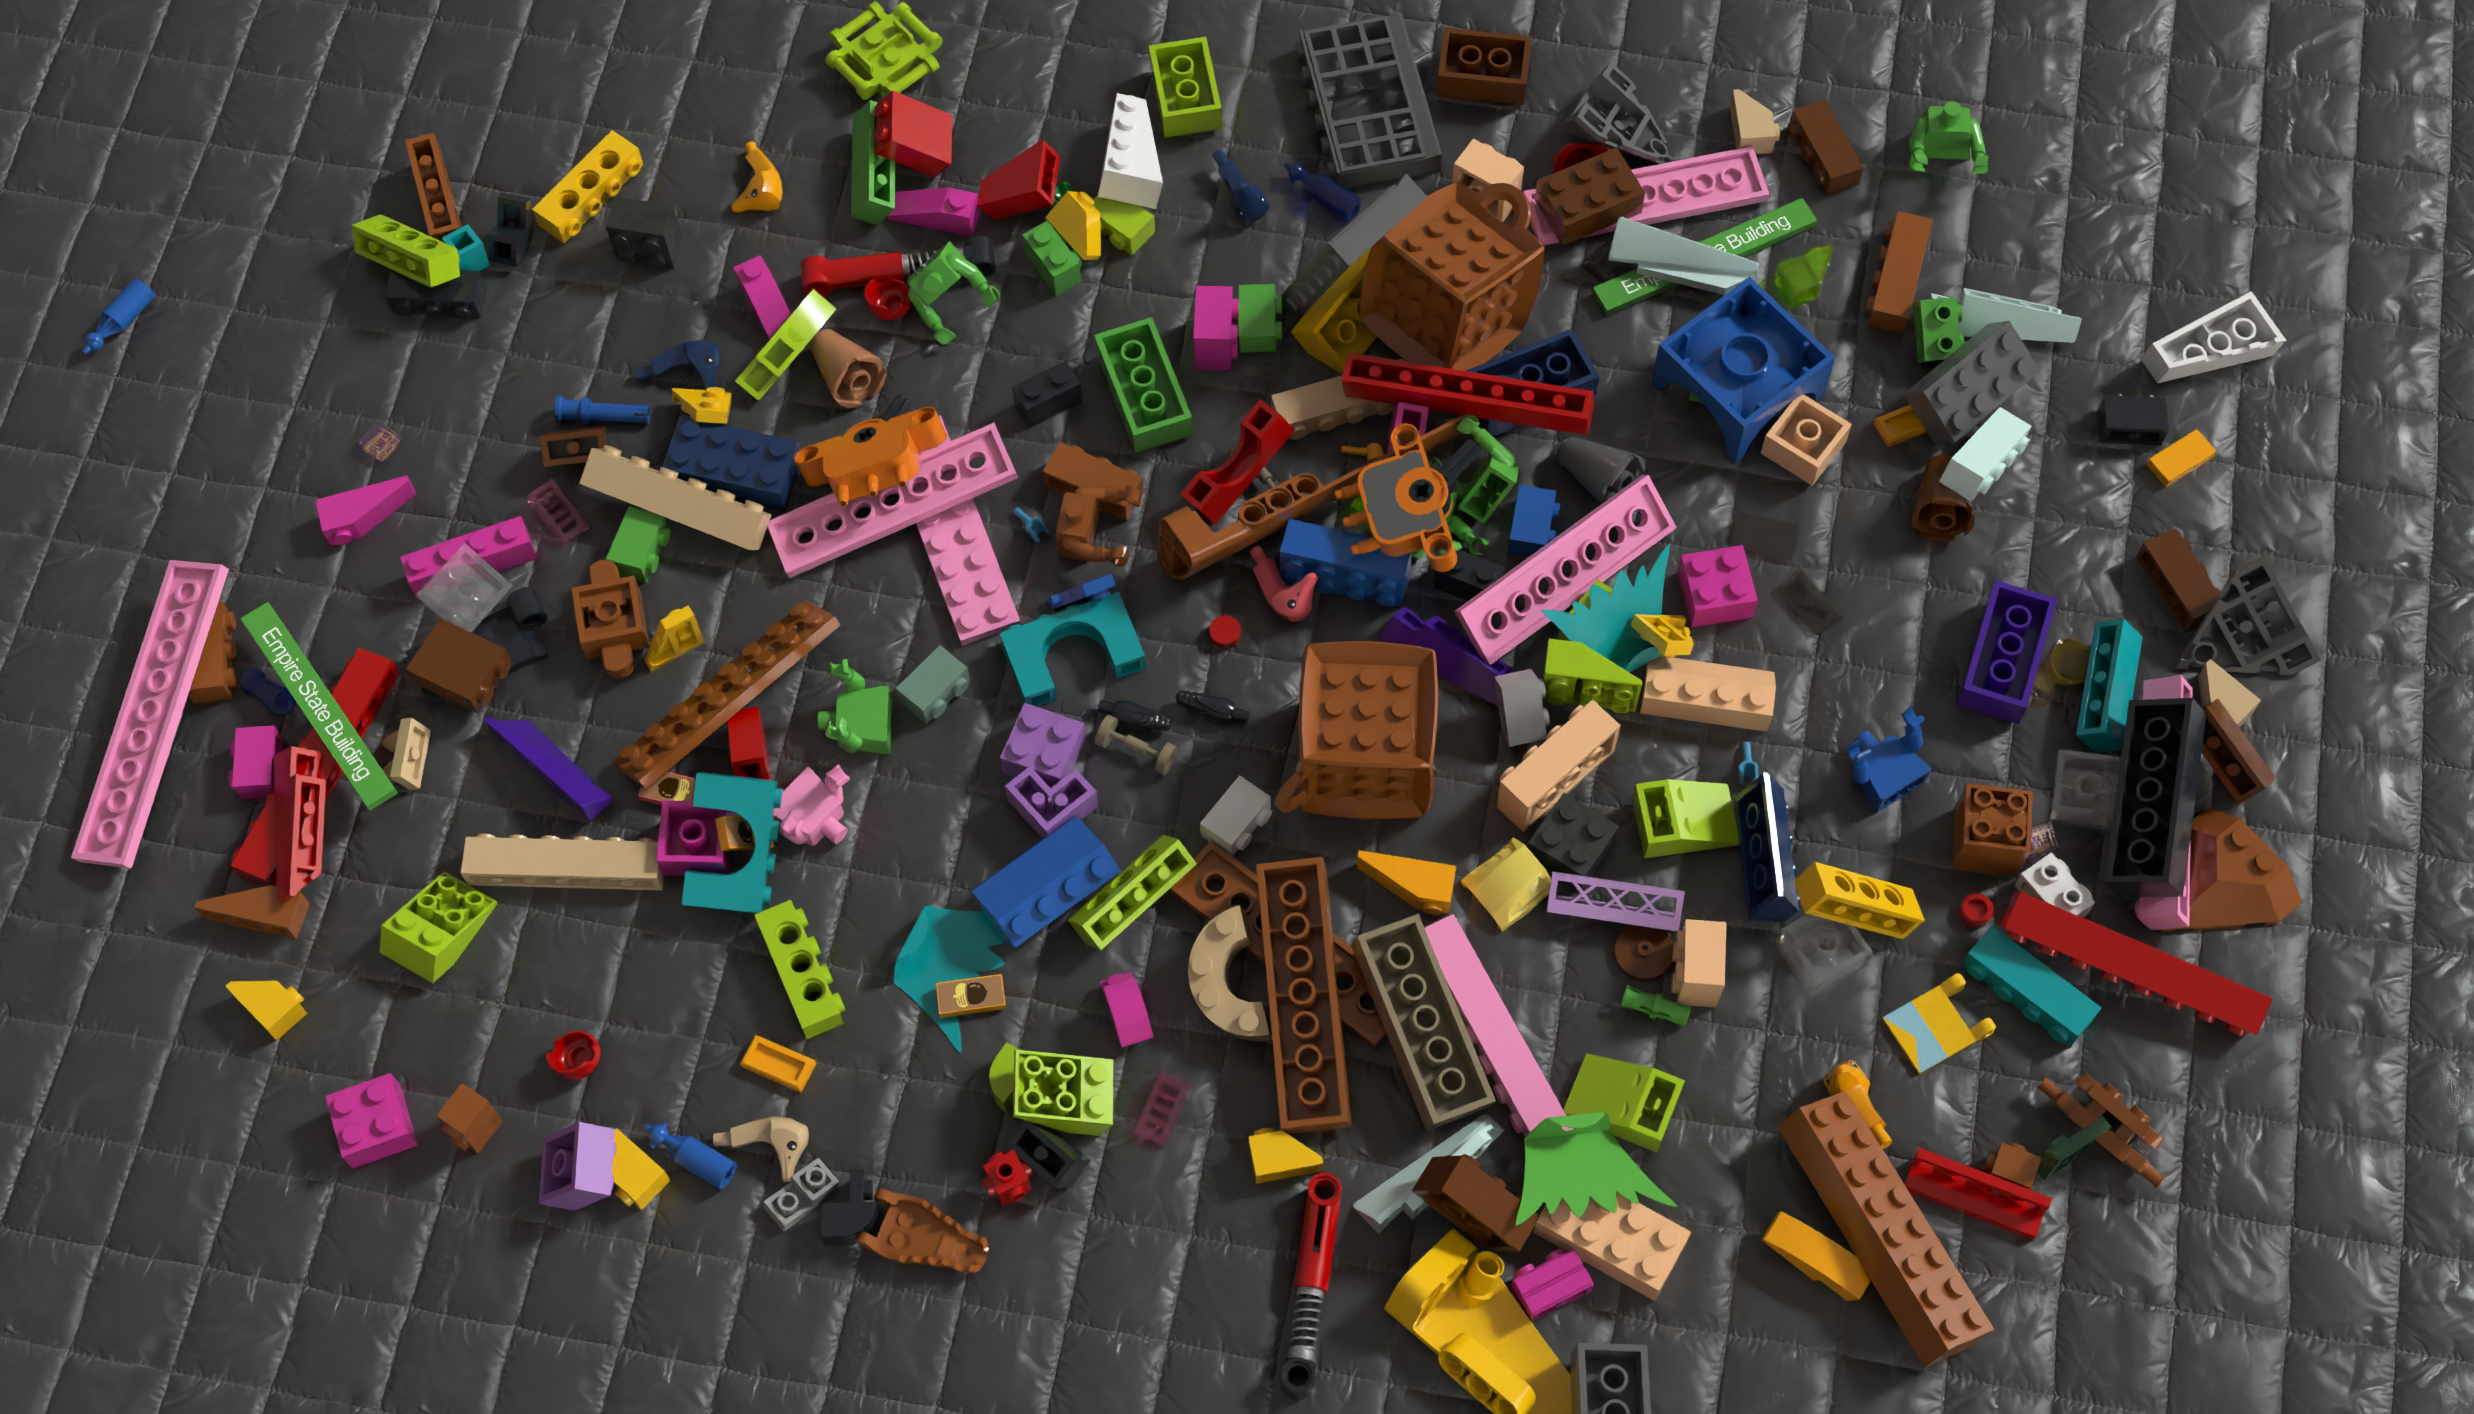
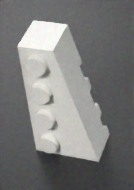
M1117 93L1110 122L1098 197L1156 209L1163 181L1146 99Z
M2251 291L2152 343L2141 357V360L2155 381L2162 383L2273 356L2286 339Z

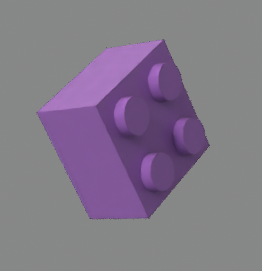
M1024 703L1000 757L1003 774L1016 777L1031 766L1043 781L1052 788L1073 771L1086 740L1084 723Z
M577 1122L544 1137L539 1204L575 1211L611 1196V1190L614 1185V1177L612 1175L613 1157L616 1152V1143L614 1142L615 1129Z

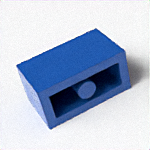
M1519 485L1508 554L1530 557L1555 538L1556 531L1550 530L1551 521L1558 522L1561 504L1555 503V490Z

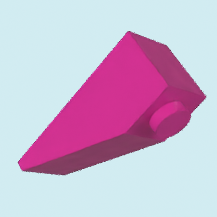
M949 187L895 192V209L887 216V220L972 238L980 216V207L977 206L978 194Z
M761 255L733 268L742 294L768 340H770L791 316V313Z
M408 476L317 499L316 505L322 532L330 546L335 544L344 545L354 539L361 538L416 496L415 489Z

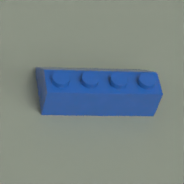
M1074 816L970 892L1004 943L1016 948L1113 878L1121 870L1104 844L1077 816Z

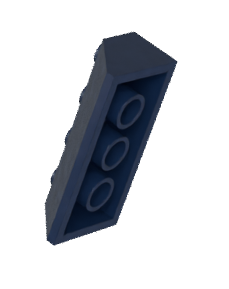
M1763 773L1734 798L1748 920L1785 922L1799 911L1800 898L1794 884L1796 865L1792 860V834L1789 831L1787 820L1789 809L1785 801L1784 789L1769 773Z

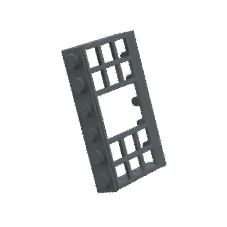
M1401 12L1389 16L1311 30H1299V42L1295 43L1296 57L1298 61L1302 60L1304 64L1301 67L1303 83H1309L1310 90H1307L1310 108L1315 107L1317 113L1314 114L1316 131L1322 132L1323 138H1320L1323 156L1328 155L1329 162L1326 163L1328 177L1330 180H1335L1337 190L1401 179L1406 173L1409 177L1441 171L1442 153ZM1391 45L1395 60L1374 64L1370 48ZM1364 50L1368 65L1347 68L1343 53ZM1337 55L1340 70L1320 73L1316 58ZM1397 67L1407 108L1332 121L1322 83L1323 80ZM1410 115L1414 130L1394 134L1389 118ZM1383 120L1387 135L1366 139L1362 123ZM1356 125L1360 140L1339 144L1335 128ZM1417 138L1421 153L1400 157L1396 141ZM1389 143L1393 158L1372 162L1368 146ZM1362 148L1366 163L1345 167L1341 151Z
M1407 173L1396 185L1388 189L1328 242L1280 295L1282 296L1283 305L1289 313L1296 315L1299 319L1305 315L1356 260L1427 198L1425 193Z

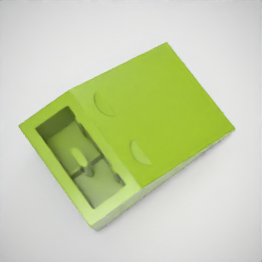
M1557 639L1548 640L1543 670L1546 697L1542 698V701H1547L1552 705L1575 704L1585 707L1590 701L1594 700L1601 708L1611 709L1616 713L1636 712L1642 680L1581 642Z
M1670 779L1635 784L1632 803L1644 858L1739 845L1737 823L1728 784Z
M444 871L382 924L380 953L429 982L434 983L455 964L494 910L497 901Z
M1015 1050L1013 1117L1067 1133L1101 1136L1113 1125V1059Z
M1586 1053L1563 1110L1566 1116L1606 1112L1610 1120V1131L1614 1136L1657 1153L1685 1080L1653 1067Z

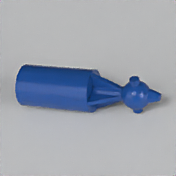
M134 278L101 313L96 333H89L85 337V345L82 352L87 354L90 351L99 350L103 346L104 338L118 332H123L155 298L154 292L142 281Z
M663 1121L660 1125H644L643 1129L648 1134L650 1147L655 1148L656 1145L664 1144L675 1163L720 1190L724 1189L733 1178L737 1169V1163L692 1136L669 1135L667 1130L668 1124Z

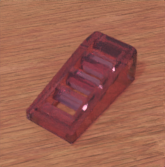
M550 479L526 495L528 504L563 545L589 529L588 524L553 479ZM553 495L555 499L543 507L541 502ZM560 504L562 506L561 509L552 515L548 514V511ZM565 513L570 515L559 524L555 523V520ZM573 521L578 524V526L566 534L561 530Z
M1160 1071L1134 1133L1165 1147L1193 1085ZM1166 1084L1179 1090V1096L1177 1097L1163 1091L1164 1085ZM1158 1097L1175 1103L1174 1108L1170 1109L1156 1103ZM1155 1109L1169 1115L1168 1121L1166 1122L1150 1115L1152 1110ZM1147 1121L1163 1127V1133L1160 1134L1146 1128Z

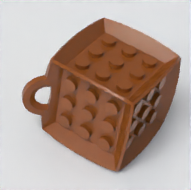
M1458 182L1449 184L1427 195V198L1371 247L1361 286L1360 319L1387 346L1411 363L1466 371L1489 361L1523 331L1539 291L1544 263V246L1527 230L1531 219V207L1526 195L1520 189L1507 183L1491 184L1477 193ZM1506 200L1513 206L1514 218L1509 226L1498 220L1487 210L1493 202Z
M1373 641L1324 642L1308 644L1305 647L1302 658L1299 694L1298 764L1296 772L1282 786L1274 801V805L1282 813H1288L1297 807L1303 812L1358 819L1423 817L1428 813L1434 792L1432 764L1438 715V678L1435 651L1430 648ZM1298 787V792L1292 797H1290L1292 793L1295 791V789Z

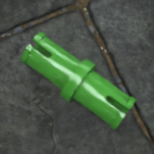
M1628 985L1625 988L1620 1006L1649 1014V1018L1656 1019L1658 1017L1684 1027L1691 1008L1689 1005L1663 998V994L1657 992L1655 995L1646 993Z

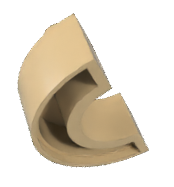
M1238 905L1214 917L1198 935L1189 958V984L1192 995L1200 1010L1219 1028L1244 1040L1269 1041L1272 1040V1029L1268 1006L1263 1002H1247L1238 999L1233 994L1229 985L1228 970L1232 959L1241 949L1253 944L1246 912Z

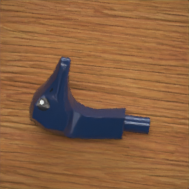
M1222 149L1215 151L1212 157L1219 166L1218 174L1234 197L1230 202L1233 212L1243 223H1252L1259 220L1270 207L1264 192L1259 186H1250L1245 182L1236 164L1232 160H1228Z
M703 340L684 342L651 359V365L635 370L636 376L639 381L654 376L661 378L677 368L690 366L697 371L706 390L707 388L715 387V379L721 363L720 350L715 342Z

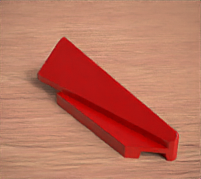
M294 746L275 754L273 758L277 901H285L294 897L306 884L317 878L321 874L326 780L317 778L321 752Z

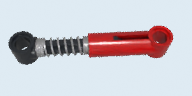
M985 236L972 237L965 242L963 248H956L967 261L979 269L984 277H988L996 272L995 248L991 238ZM900 251L833 260L823 256H810L803 259L800 265L802 289L807 296L813 289L821 296H826L833 289L867 286L872 279L880 283L890 276L893 279L905 281L906 277L917 270L936 251H933V254L925 252V255L917 253L916 256H912L910 253L909 255H903Z
M1327 1172L1314 1175L1308 1184L1294 1289L1297 1291L1296 1295L1299 1298L1295 1302L1298 1308L1294 1311L1296 1319L1292 1322L1295 1326L1291 1330L1294 1337L1290 1339L1292 1347L1288 1349V1358L1285 1359L1281 1370V1388L1285 1395L1294 1400H1303L1309 1397L1315 1388L1316 1363L1314 1362V1351L1316 1348L1313 1345L1317 1341L1315 1332L1319 1331L1316 1328V1324L1320 1322L1317 1316L1321 1313L1318 1310L1319 1305L1323 1303L1321 1300L1328 1293L1342 1194L1339 1179ZM1320 1188H1328L1334 1195L1327 1200L1318 1198L1315 1192ZM1318 1214L1324 1215L1321 1242L1315 1241ZM1294 1372H1301L1307 1376L1308 1380L1302 1386H1295L1289 1382L1288 1378Z

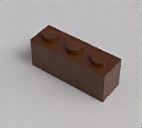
M1823 99L1793 109L1790 123H1788V132L1790 137L1796 140L1800 146L1803 160L1810 164L1817 185L1822 186L1826 195L1859 185L1864 167L1826 100Z
M2175 528L2143 542L2136 558L2184 632L2187 633L2200 626L2221 591L2214 587L2208 578L2205 566L2198 562L2191 552L2188 540L2182 537Z
M2217 698L2202 708L2206 713L2202 754L2236 802L2241 804L2266 789L2276 777Z

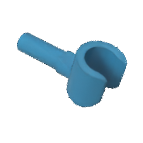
M1020 508L1014 509L1013 513L1025 523L1027 531L1035 542L1041 541L1037 536L1038 533L1042 531L1050 533L1040 517L1032 519Z
M1749 742L1742 743L1743 762L1739 765V782L1744 785L1745 777H1752L1755 780L1759 777L1758 764L1751 759Z

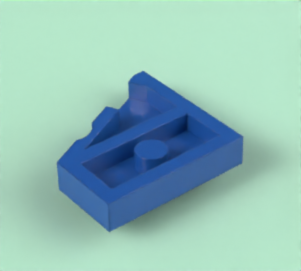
M1108 574L1048 598L1052 610L1085 597L1090 602L1110 595L1108 588L1116 584L1112 574Z

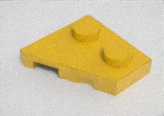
M710 387L706 390L672 388V402H681V409L685 413L690 414L694 421L727 424L732 392H725L723 388Z
M689 605L682 609L671 611L667 614L666 618L660 620L644 660L651 672L705 643L695 615Z
M1633 615L1630 626L1641 634L1643 640L1654 645L1658 649L1659 654L1674 658L1676 655L1691 654L1694 643L1692 637L1689 636V627H1684L1686 617L1683 615Z

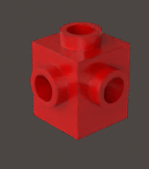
M1014 1150L1008 1153L1005 1151L998 1152L987 1160V1164L983 1165L986 1177L981 1179L990 1197L997 1196L1001 1206L1022 1199L1026 1196L1027 1192L1032 1190L1028 1178L1033 1175L1032 1170L1021 1158L1018 1159ZM1012 1171V1173L1009 1176L1003 1177L1005 1174Z

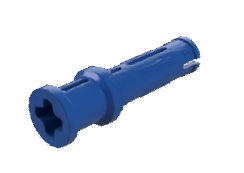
M557 396L555 400L554 417L556 423H562L563 420L581 421L583 425H588L592 420L645 424L650 422V415L637 414L650 413V405L594 403L588 397H583L582 400L564 399L563 396Z

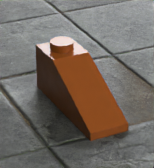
M268 885L197 901L194 908L206 920L297 940L310 903L302 894V890H299L292 898L285 901H277L276 886Z

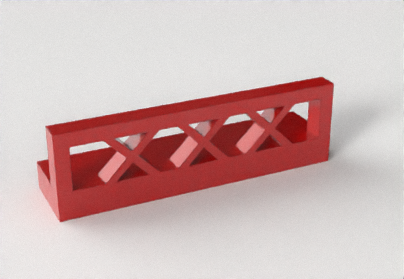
M1919 1148L1913 1157L1904 1185L1911 1194L2030 1240L2036 1238L2043 1215L2049 1209L2052 1200L2050 1197Z

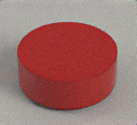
M1226 615L1215 618L1209 627L1210 640L1215 646L1223 649L1235 646L1241 638L1239 622L1235 618Z
M1972 893L1962 900L1958 910L1959 917L1967 926L1980 928L1988 924L1993 916L1994 907L1991 900L1985 895Z

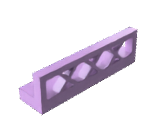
M1552 872L1547 912L1677 931L1680 926L1685 892ZM1558 880L1572 882L1580 893L1575 897L1556 895ZM1579 884L1590 886L1583 890ZM1596 886L1605 887L1613 898L1607 902L1590 900L1587 893ZM1612 889H1619L1622 891L1616 895ZM1629 891L1638 892L1646 903L1640 907L1623 905L1620 898ZM1644 893L1655 896L1649 900ZM1662 896L1676 898L1674 913L1656 910L1653 903Z

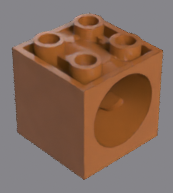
M1967 783L1954 808L1951 868L2017 876L2031 852L2033 791Z

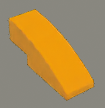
M1782 1211L1776 1214L1761 1239L1813 1281H1822L1846 1301L1860 1300L1871 1281L1854 1254Z

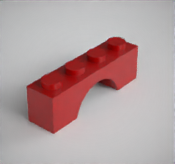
M1261 399L1240 422V440L1230 458L1214 470L1199 471L1180 494L1194 509L1214 525L1218 523L1295 431L1281 414Z

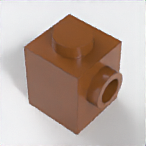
M2001 1143L1995 1152L1989 1151L1983 1170L1988 1171L1990 1175L2030 1190L2041 1157L2027 1152L2026 1148L2019 1144Z

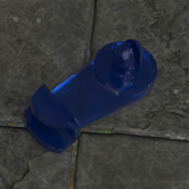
M249 669L242 675V691L249 696L252 694L272 713L284 716L291 713L296 707L297 702L287 687H282L267 679L264 672Z

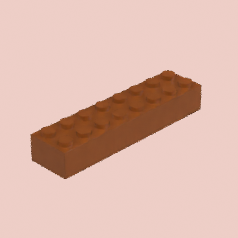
M1323 857L1256 864L1281 1130L1290 1135L1352 1128L1327 870Z
M1847 1091L1798 1108L1778 1126L1784 1139L1924 1368L1972 1347L1995 1330Z

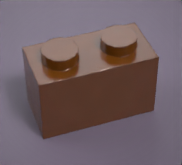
M605 426L550 432L540 435L544 467L587 462L592 448L603 449L604 445H608Z

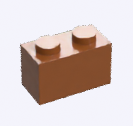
M463 1083L460 1084L436 1115L443 1124L441 1131L450 1137L449 1141L464 1152L467 1148H470L477 1154L503 1122L487 1099Z

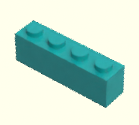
M2125 619L2096 622L2094 626L2076 736L2095 753L2118 751L2123 748L2129 700L2133 699L2142 636Z
M1993 925L1971 949L1962 964L1974 979L1987 983L1993 988L1999 998L2012 1002L2021 1009V1013L2028 1020L2035 1023L2038 1022L2048 1030V1033L2054 1040L2059 1043H2065L2069 1047H2072L2101 1010L2099 1005L2013 940L2006 937L2005 934Z

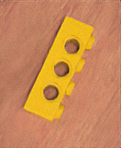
M612 130L532 208L538 226L562 243L575 236L592 216L598 214L601 207L611 197L618 194L621 187L631 177L639 173L644 165L639 148Z
M1814 862L1794 880L1806 914L1900 939L1907 937L1925 921L1914 891L1908 887Z

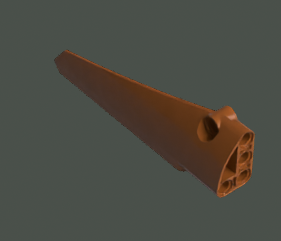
M1463 414L1420 436L1425 453L1427 454L1459 436L1462 432L1457 430V426L1467 414ZM1413 440L1404 444L1403 446L1410 445L1413 442ZM1393 450L1325 486L1314 475L1309 473L1299 474L1244 502L1239 508L1237 522L1217 532H1213L1196 510L1192 511L1189 507L1185 506L1160 519L1157 544L1158 562L1168 576L1179 580L1186 579L1287 527L1289 519L1300 520L1337 501L1334 494L1336 490L1357 483L1358 476L1364 467L1371 463L1396 456ZM1300 492H1306L1309 495H1303ZM1273 506H1281V507H1283V508L1280 509V508H1275V507H1273ZM1248 519H1253V520H1255V521H1257V522H1249V521H1247V520H1248Z

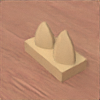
M413 718L401 719L399 730L393 732L381 742L387 750L394 752L393 760L382 769L391 782L399 783L408 790L420 789L431 733L430 729Z

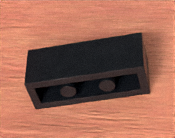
M391 269L385 298L392 313L403 316L420 314L429 317L481 318L487 286L481 271L460 270V277L434 287H429Z

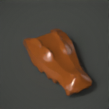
M878 1187L874 1199L888 1206L876 1236L861 1232L856 1239L857 1243L882 1258L899 1263L947 1267L968 1274L980 1271L987 1259L989 1250L985 1237L963 1229L959 1223L948 1215L942 1214L937 1207L922 1198L894 1193Z

